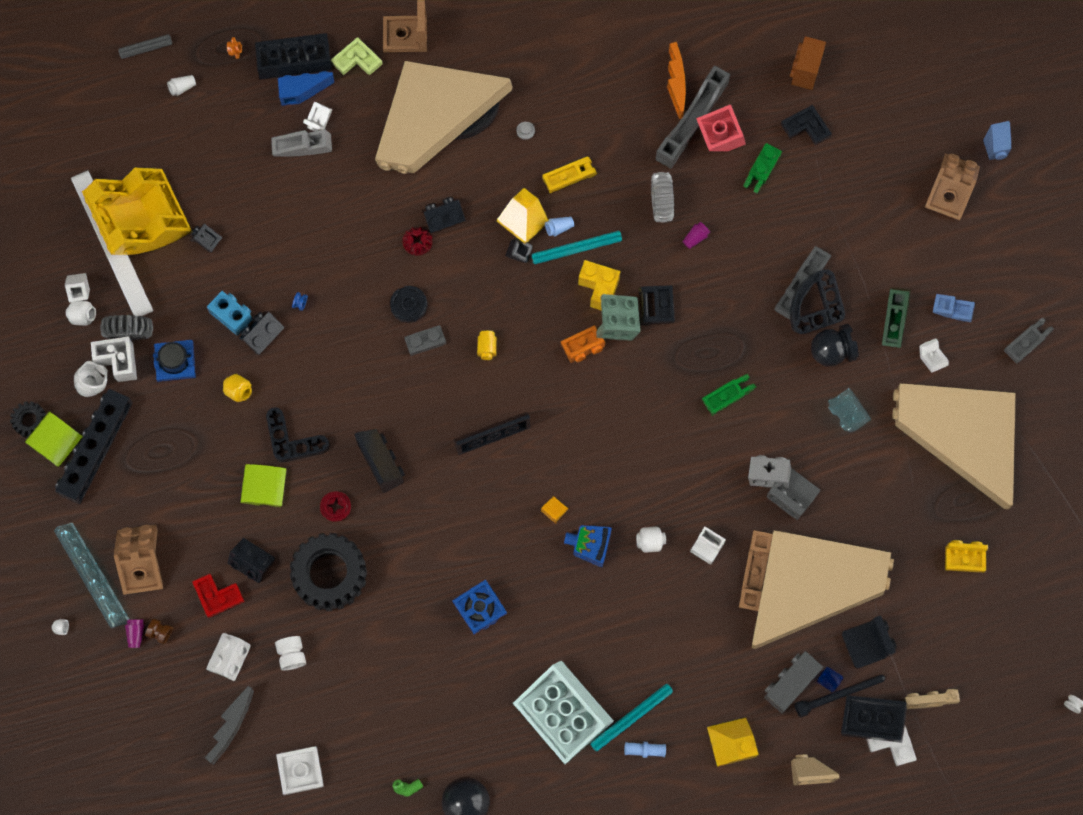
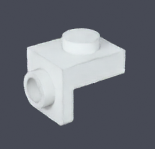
M314 102L308 119H304L303 123L307 124V128L310 130H323L327 125L332 109Z
M937 339L920 345V358L931 373L949 365L948 359L939 349Z

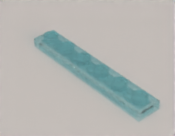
M73 522L57 526L54 530L56 536L110 628L126 624L127 620H130Z

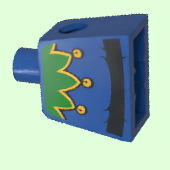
M581 525L578 535L566 532L564 544L575 546L574 556L603 567L612 528Z

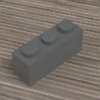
M806 651L802 655L798 653L791 661L793 663L791 668L788 670L785 667L778 675L780 680L776 684L772 682L765 690L767 694L764 698L781 714L823 668Z

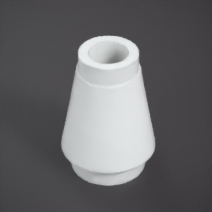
M193 75L172 78L171 81L167 82L172 96H179L193 86H196Z

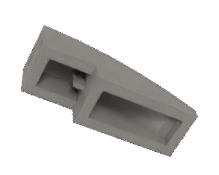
M325 129L310 133L304 130L272 138L273 156H305L332 152L331 134Z

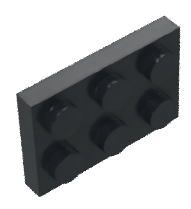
M847 695L841 735L902 743L908 704L904 701Z

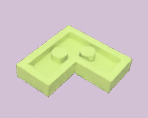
M358 37L331 59V63L343 75L358 64L370 76L383 64L382 60Z

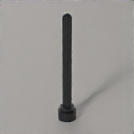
M881 674L810 702L801 700L794 703L795 710L800 718L805 717L814 708L884 682L885 676Z

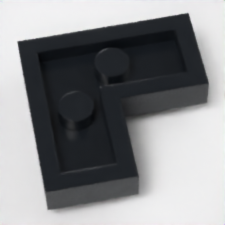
M813 105L781 121V126L790 139L806 131L813 143L817 145L832 135Z

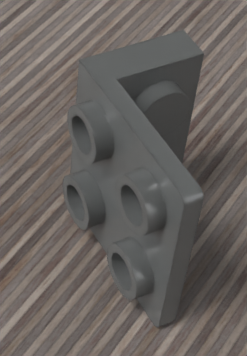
M791 468L789 489L773 486L768 492L767 498L798 521L819 494L820 489Z

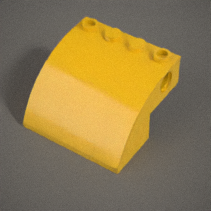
M135 167L123 180L95 179L82 191L85 202L111 255H133L152 251L171 244L192 231L162 169Z

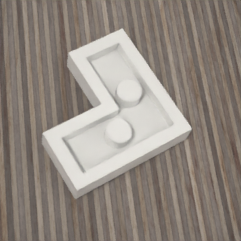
M906 726L904 727L902 743L867 739L871 752L890 747L896 766L917 760Z

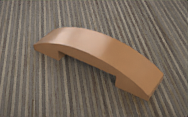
M753 531L739 608L759 611L773 534Z

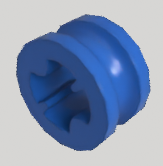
M297 292L292 308L296 309L298 307L300 311H303L308 296L305 294L302 296L300 292Z

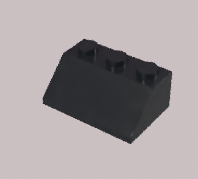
M377 429L355 433L357 445L383 494L403 484V476L405 474L400 465L396 466L394 462L396 457L392 449L388 450L385 444L388 442L384 434H379Z

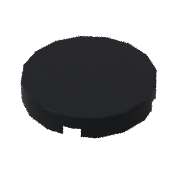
M408 285L397 289L393 293L390 307L396 319L401 322L412 323L420 320L425 315L428 303L421 289Z

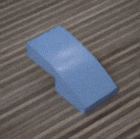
M936 294L933 313L956 320L971 322L975 302L956 300L954 296Z

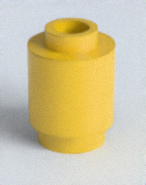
M481 331L480 336H478L477 355L483 360H491L492 357L496 356L497 337L493 331Z

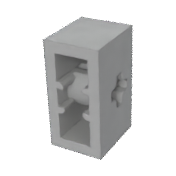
M762 455L751 457L748 475L750 486H775L776 488L789 489L790 460L783 457H777L776 459L767 458Z

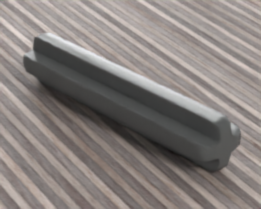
M167 34L119 48L118 51L120 57L124 59L171 45L172 40L170 35Z

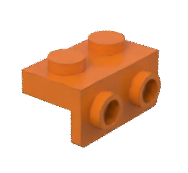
M595 325L561 341V346L570 363L574 361L580 362L591 353L597 354L605 347V340L597 338Z

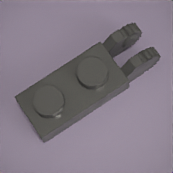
M1041 318L1035 325H1031L1004 349V352L1016 364L1041 344L1054 330L1052 326L1048 327L1042 334L1037 330L1046 321L1044 318Z

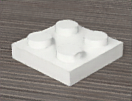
M316 746L276 754L283 795L324 787Z

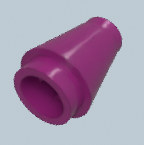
M699 222L694 224L682 242L687 248L691 249L706 239L710 231L703 223Z
M127 620L125 629L128 648H140L145 627L143 620Z

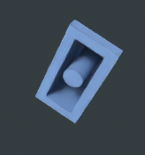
M1009 121L991 125L983 139L989 160H1001L1009 154L1011 150Z

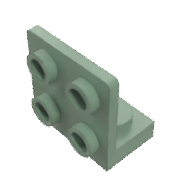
M602 294L603 324L596 331L597 338L632 341L640 333L637 297Z

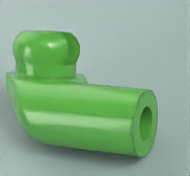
M398 779L392 785L393 790L397 794L406 797L423 788L419 779L411 784Z

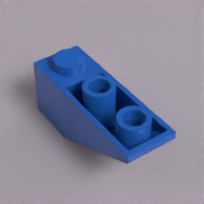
M322 71L319 74L304 73L300 76L285 75L278 78L281 105L300 104L335 83L333 72Z

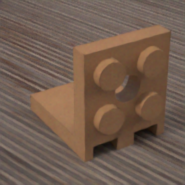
M417 0V16H383L384 52H427L425 0ZM399 31L407 33L404 37L397 36Z
M945 153L925 208L960 220L976 184L980 166L974 161H965L955 154L948 155ZM947 192H951L954 194L955 198L953 200H947L944 197V194Z
M143 525L136 528L127 527L117 530L114 559L123 595L163 589V582L155 553L158 533L156 525ZM143 571L144 575L137 576L134 574V572Z

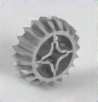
M669 172L654 173L651 179L654 219L656 222L661 223L672 221L674 218V195L671 175Z

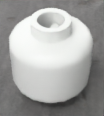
M74 301L66 309V317L73 325L87 326L94 321L96 310L90 302Z
M643 527L636 535L637 547L641 548L645 553L659 552L663 544H666V535L661 532L659 527Z

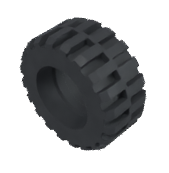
M320 533L319 537H309V541L306 544L302 542L299 545V551H295L293 554L294 560L290 562V579L299 597L307 605H312L318 610L326 609V611H333L334 608L340 610L347 603L349 605L354 602L353 599L359 597L362 593L361 589L365 587V577L367 576L366 563L353 541H349L343 535L337 536L336 533H330V535ZM327 555L340 557L347 567V575L343 582L331 589L317 587L310 577V570L313 564L319 558Z

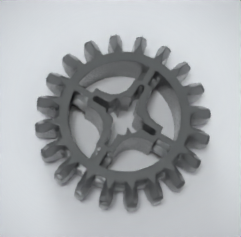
M114 315L101 320L100 330L101 335L108 339L129 337L131 340L148 339L152 336L153 325L152 320L147 317Z

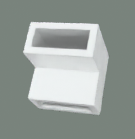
M704 527L690 552L711 565L726 539Z

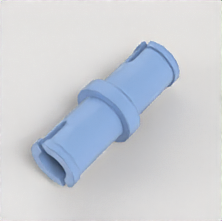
M625 742L624 753L625 755H641L643 758H647V756L665 757L666 744Z

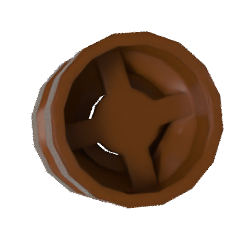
M153 619L146 630L145 636L150 639L155 638L158 643L164 645L170 638L173 627L161 625V621Z

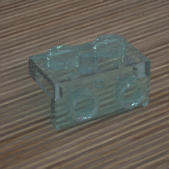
M850 388L834 399L828 400L830 404L828 406L829 410L834 416L837 415L841 420L839 424L845 432L854 433L872 420Z

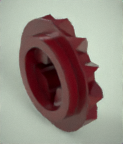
M421 226L419 228L412 227L406 231L403 237V247L411 255H423L432 246V236L428 230L423 229ZM413 237H415V238L421 237V239H420V240H421V243L419 244V243L417 242V243L413 244V243H414Z
M339 491L326 494L320 503L322 515L325 519L332 522L342 521L348 517L351 510L349 498ZM338 500V505L342 508L337 509L334 514L333 508H330V506L335 505V502Z

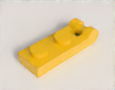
M584 157L543 174L542 178L549 192L552 193L586 178H592L597 172L591 166L590 157ZM584 167L585 171L581 172L580 168Z

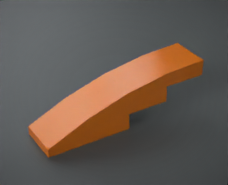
M674 42L669 46V54L672 61L668 65L671 79L668 80L667 89L679 119H682L686 95L685 73L678 44Z

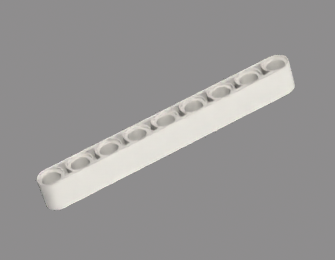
M87 170L71 177L135 316H144L152 312L153 308L128 255L110 254L103 236L100 234L99 228L92 217V213L85 202L82 191L93 182L89 171Z

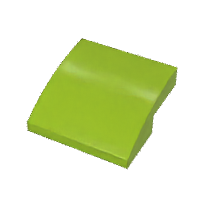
M48 412L25 443L59 467L81 440L82 436L54 414Z
M246 464L240 503L281 507L286 468Z

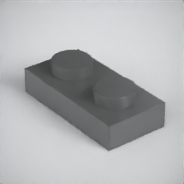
M440 325L404 337L410 356L446 345Z

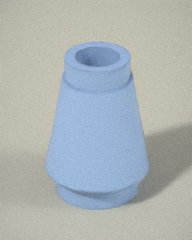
M571 216L551 218L545 222L547 234L554 237L574 227V221Z

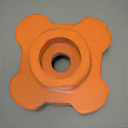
M232 37L231 41L227 42V52L230 56H236V59H239L242 45L236 41L235 37Z

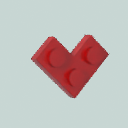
M211 574L192 581L208 618L245 602L237 583L218 591Z

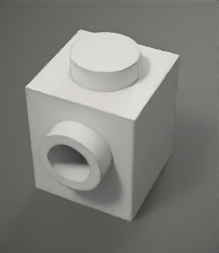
M86 273L67 276L65 288L69 302L88 300L90 288Z

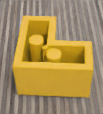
M584 260L578 285L594 289L590 307L602 311L601 296L602 294H615L621 271Z

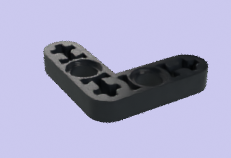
M273 407L267 411L266 419L273 454L277 461L289 462L321 455L328 451L329 442L323 435L289 441L282 410ZM273 413H277L279 416L277 418L279 425L275 426L274 419L271 418ZM278 430L284 432V437L280 440L274 438V433ZM322 440V443H326L323 445L322 449H319L318 446H314L318 445V441ZM309 442H311L312 446H314L312 447L314 451H311ZM279 444H283V448L287 452L285 457H281L278 454L281 452ZM300 444L307 446L306 452L302 454L296 451L297 446Z

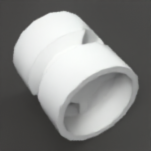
M300 636L287 637L275 642L277 653L282 655L279 660L281 670H292L306 665L304 652H300L303 648Z

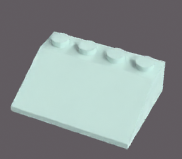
M562 661L553 664L513 703L564 764L568 763L614 722Z

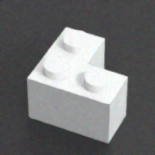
M129 337L91 342L93 362L102 366L112 365L113 376L118 382L137 380L134 346Z

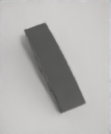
M815 246L774 310L790 320V306L797 288L808 276L823 270L832 255ZM811 286V287L809 288V290L806 292L804 298L806 297V295L808 294V292L810 291V289L812 288V286Z
M249 686L221 715L227 722L213 736L218 743L205 757L213 765L226 751L244 720L254 693Z

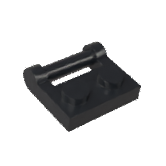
M672 285L642 286L638 288L639 295H641V325L670 324L675 322ZM648 294H654L655 316H649Z

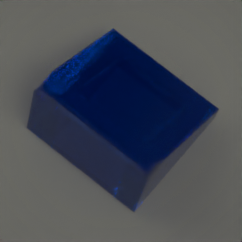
M826 667L817 682L831 692H834L843 680V676Z

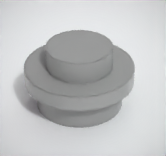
M522 122L517 126V135L521 139L528 140L534 136L535 128L530 122Z

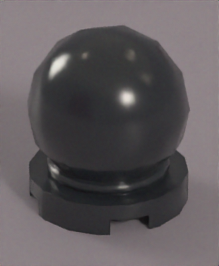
M847 323L840 325L839 331L826 329L817 333L811 342V354L814 360L826 367L836 366L842 363L845 358L849 362L857 360V357H859L857 341H852L850 333L853 330L851 326Z

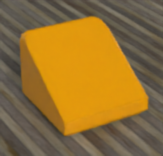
M554 496L541 508V512L554 523H557L568 510Z

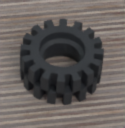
M26 401L24 405L18 404L19 408H14V414L11 413L10 415L12 417L10 423L13 429L24 438H28L47 415L39 404H35L32 401L30 403ZM29 413L35 414L36 422L32 426H24L22 423L23 417Z

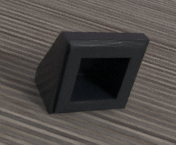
M518 238L512 239L505 256L527 263L533 246L528 243L524 244Z

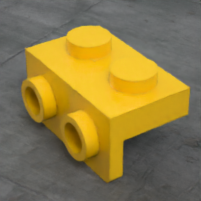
M960 540L951 541L945 547V570L985 573L988 545H983L982 542L965 544Z

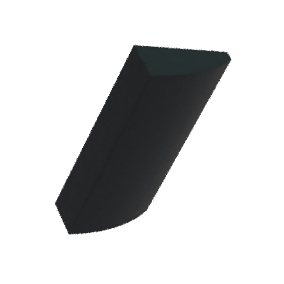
M327 33L255 42L257 71L260 80L283 77L285 75L332 70Z
M523 412L453 439L458 455L530 429V416L527 412Z

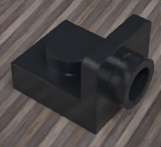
M202 224L200 227L197 225L192 230L190 241H195L210 253L222 237L206 224Z

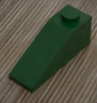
M894 287L890 289L882 345L901 348L911 290Z

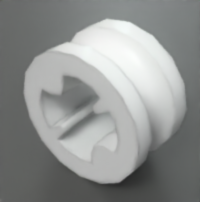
M1069 695V700L1065 701L1064 705L1071 711L1080 713L1083 701L1074 695Z

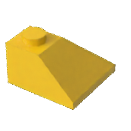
M525 188L512 198L497 219L500 225L524 244L544 228L545 222L548 221L539 199Z
M746 718L707 727L717 767L755 758L759 755L753 733Z

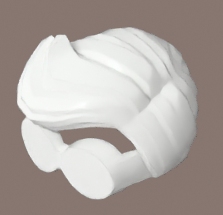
M86 361L74 375V386L77 392L84 397H91L101 393L106 387L108 370L102 365H97L95 362Z

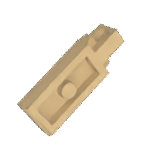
M948 689L944 694H939L938 691L928 692L927 695L919 696L918 693L908 694L903 701L907 702V709L956 704L960 702L958 690Z

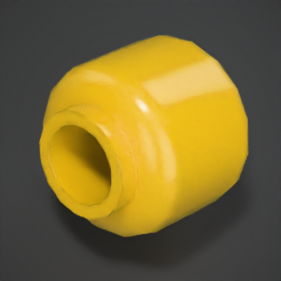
M233 374L224 380L223 392L232 400L242 402L247 400L252 393L251 383L242 376Z

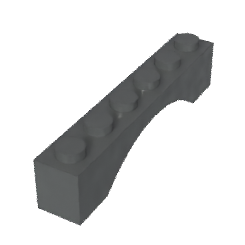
M714 65L683 118L658 148L656 161L672 169L699 129L696 118L708 114L727 87L730 79L729 73Z

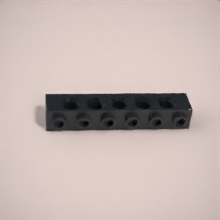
M108 389L107 393L102 395L98 410L93 412L89 427L84 429L80 444H77L74 448V456L65 465V473L62 478L58 479L55 485V492L59 496L79 505L81 504L133 404L129 397L111 389ZM109 409H115L113 414L106 415ZM100 426H106L103 432H97ZM91 443H97L94 449H89ZM88 459L85 466H80L82 460ZM75 476H79V480L76 483L71 484V479Z

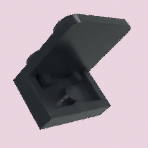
M881 615L874 617L870 622L842 632V638L850 658L857 669L889 658L896 653V643L893 638H890L888 623L885 619H882Z

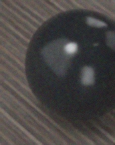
M458 778L445 788L442 795V809L445 815H486L490 806L489 793L486 787L474 778Z

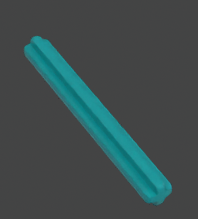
M615 231L532 254V261L534 264L617 243L622 241V235L620 231Z
M668 684L662 686L590 743L591 747L595 751L600 750L672 694L673 689Z

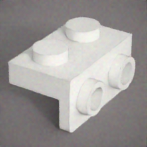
M222 633L206 669L235 681L251 645L240 638Z

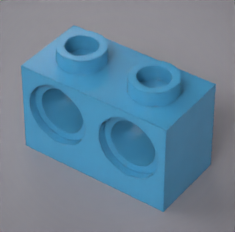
M221 291L207 306V309L212 316L238 336L242 329L253 320L250 314L251 311L244 304L240 306L232 294H226ZM222 304H228L227 308L220 309ZM242 315L240 320H234L235 316Z

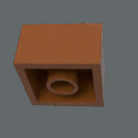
M805 36L803 43L799 42L790 77L793 78L791 85L813 90L826 45L825 41Z

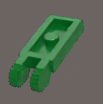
M766 143L751 168L743 187L748 188L754 178L758 180L754 187V192L758 193L763 183L765 184L782 151Z
M748 374L736 380L733 379L702 398L703 403L712 416L740 400L756 388L755 384H750L744 389L740 388L739 385L745 383L750 378Z

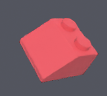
M731 104L696 118L709 151H731L746 145Z

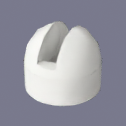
M55 620L52 625V631L58 635L67 634L69 628L68 620Z

